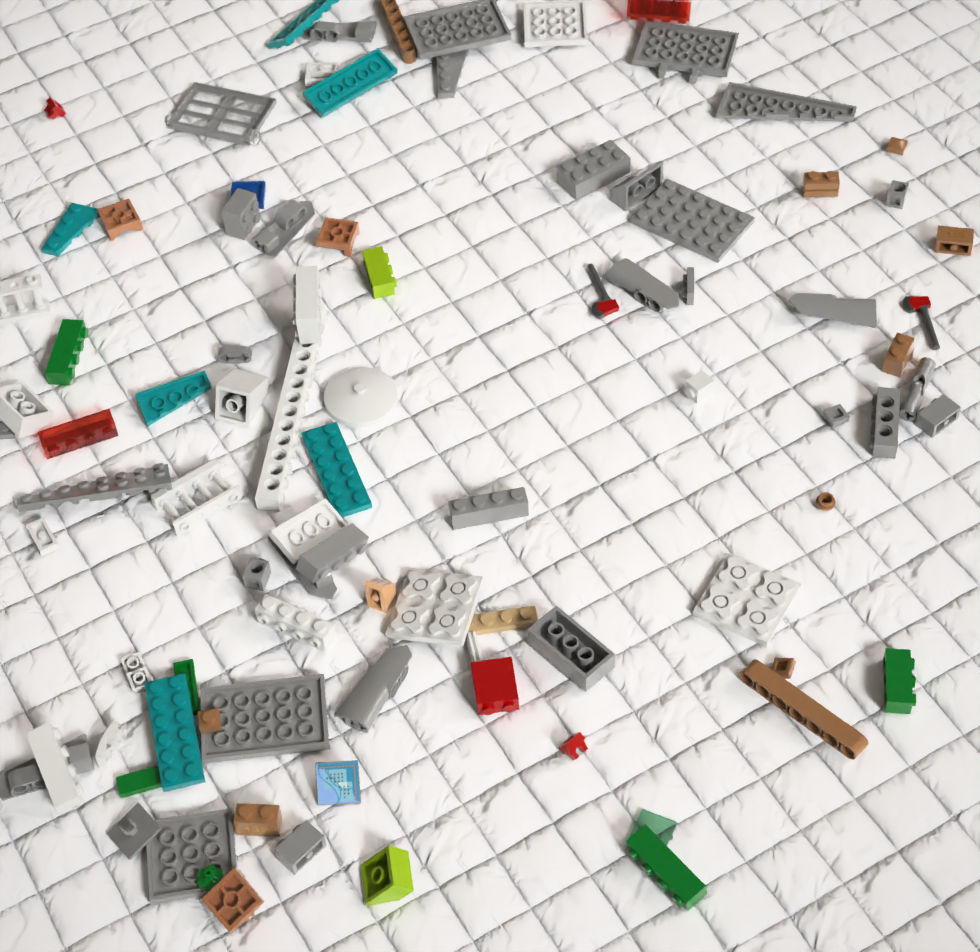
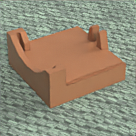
M129 198L97 209L110 241H114L119 234L125 231L143 230L141 220Z
M325 217L316 240L317 247L344 250V256L351 257L355 238L360 234L359 222Z
M233 868L202 898V901L229 933H233L242 923L250 921L249 917H254V912L265 902L246 880V876L242 871L237 868Z

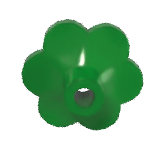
M208 865L205 869L199 870L197 873L198 887L204 888L209 892L222 880L224 875L222 869H216L214 865Z

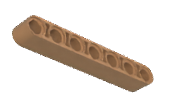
M378 0L402 61L406 64L416 62L415 45L396 0Z
M753 659L739 673L740 679L748 687L847 758L855 760L869 745L868 739L861 732L759 660Z

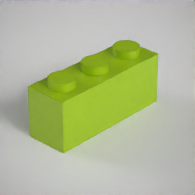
M382 246L362 250L363 263L374 299L395 295L394 287H397L395 276H391L393 275L391 264L388 265V253H384Z

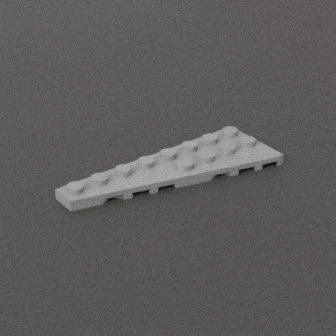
M470 49L436 56L438 99L455 98L458 82L462 76V70Z
M729 82L716 112V118L853 122L857 106Z
M158 463L151 468H137L134 472L129 473L119 472L112 477L102 476L95 481H81L74 486L64 485L57 490L50 491L47 489L35 495L25 494L17 499V507L19 512L45 508L47 504L52 507H59L68 501L72 502V504H78L80 500L88 498L90 502L121 497L122 493L133 496L143 490L149 491V493H154L156 489L167 487V490H172L168 464Z

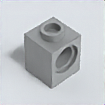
M892 180L887 194L886 206L903 209L909 183Z
M250 557L242 576L245 588L259 591L265 590L271 575L269 561Z

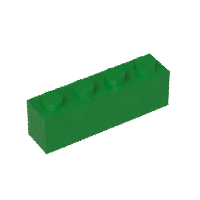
M62 320L45 370L48 384L70 386L72 378L75 377L76 365L80 362V353L84 350V340L88 337V328L85 327L84 320Z
M646 824L626 840L628 849L626 852L634 861L638 860L642 864L641 868L649 877L653 875L658 880L656 881L657 885L662 891H668L672 895L673 902L679 908L683 906L689 911L708 894L706 885Z

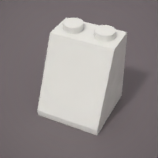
M240 369L231 371L216 385L215 419L249 427L268 393L269 376Z

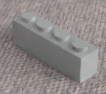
M525 487L448 501L449 516L453 530L529 516V503Z
M351 523L301 554L296 570L312 583L319 579L322 580L331 571L338 570L345 562L349 563L356 555L363 554L367 549L366 544L369 536Z

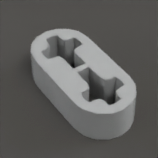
M223 346L218 350L217 359L224 364L248 363L252 360V349L248 346Z

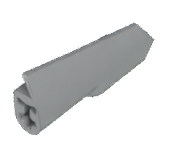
M316 21L313 26L304 30L301 36L305 40L336 42L338 39L372 42L377 21L348 23Z
M294 199L289 201L276 213L274 222L251 239L253 246L264 254L276 257L315 215L312 201L297 202Z
M624 258L608 270L606 274L608 281L633 292L635 299L649 309L660 312L663 308H679V293L630 259Z
M795 293L788 299V302L802 315L876 328L877 326L876 299L837 298L833 294Z
M270 536L267 537L310 595L332 600L338 589L331 572L324 579H319L312 583L296 570L297 563L292 564Z
M408 645L386 650L337 709L334 717L344 718L345 724L364 733L369 732L388 698L392 699L396 695L408 674V663L413 657Z
M86 734L62 744V746L65 745L68 749L70 756L67 759L69 764L72 763L77 774L95 770ZM35 758L3 772L0 779V799L4 801L47 788Z

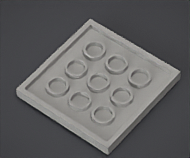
M232 808L154 820L161 827V830L146 844L149 901L151 904L205 896L208 892L204 888L198 887L197 873L208 865H214L216 869H222L224 873L222 879L233 868L238 869Z

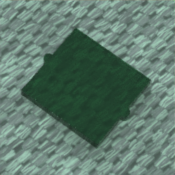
M642 808L637 820L633 822L634 827L628 839L646 824L668 846L669 842L673 840L672 835L678 822Z

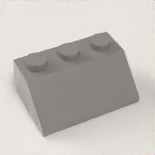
M658 161L649 164L614 186L611 190V201L626 212L653 194L663 183V162Z

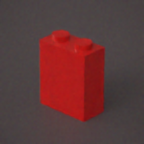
M512 656L471 662L478 715H492L498 712L519 710V696Z

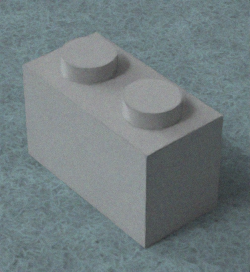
M943 394L939 398L933 399L927 407L921 408L917 412L915 425L933 438L958 419L961 407Z
M306 820L302 824L297 825L286 839L280 840L274 850L277 860L296 875L327 845L325 836Z

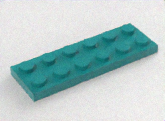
M315 0L267 43L268 48L279 49L284 45L286 47L294 43L293 40L303 35L305 29L313 26L314 21L319 20L324 12L329 11L332 8L331 6L340 0Z
M377 48L303 91L302 96L323 118L396 75L398 69Z
M337 422L301 432L302 439L328 502L343 518L371 509L372 502Z
M183 673L144 682L163 792L206 783L186 674Z

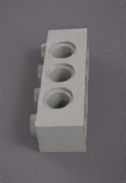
M878 387L877 394H873L872 405H875V408H872L871 419L874 420V423L871 422L870 434H873V437H870L869 448L873 449V457L896 458L901 389Z

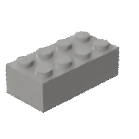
M610 139L557 166L556 182L575 200H578L629 174L631 157Z
M557 605L527 629L528 644L585 692L615 668V653Z

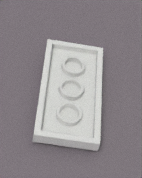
M325 498L274 528L268 535L292 564H295L299 561L301 554L345 528L348 524Z

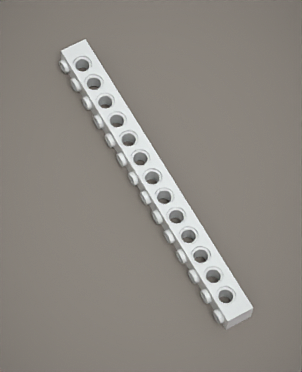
M322 303V334H325V321H328L329 311L326 310L325 303ZM299 337L294 339L255 495L257 510L280 512L281 505L285 503L286 496L284 492L289 487L288 475L292 474V459L296 457L295 446L299 444L300 437L298 433L303 428L302 417L306 415L305 404L309 402V388L313 386L312 375L316 373L315 362L319 360L318 349L322 347V343L300 344Z

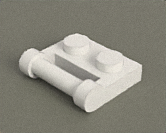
M308 62L306 64L305 86L311 87V85L324 80L325 78L323 77H329L338 72L339 63Z

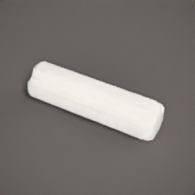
M468 632L466 642L471 662L482 661L483 658L476 632Z

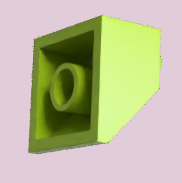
M388 845L360 864L365 905L400 901L414 891L409 851Z

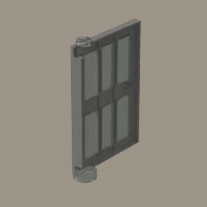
M194 82L172 116L168 114L165 116V124L168 129L256 147L261 137L259 130L277 104L276 98Z

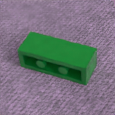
M885 648L883 657L885 713L911 714L912 706H916V694L912 691L916 684V677L912 676V670L914 671L915 658H911L910 649Z

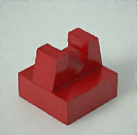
M49 97L46 100L48 105L44 111L48 113L49 118L54 120L56 117H63L66 114L61 104L53 98Z
M581 732L572 734L558 749L562 754H566L572 760H576L579 758L576 748H579L581 752H585L588 747L584 742L585 737Z

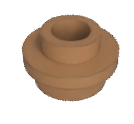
M823 492L816 498V506L823 511L832 510L835 507V499L832 494Z

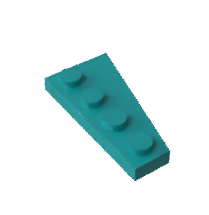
M71 203L42 246V253L58 257L72 244L74 238L83 234L82 231L94 223L93 220L99 217L97 211L99 208Z
M204 370L136 393L135 396L148 427L212 388Z

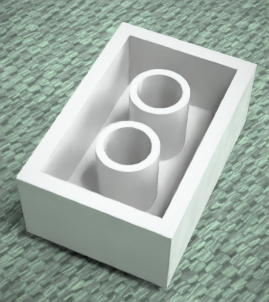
M24 382L0 387V419L18 438L51 430L54 412Z

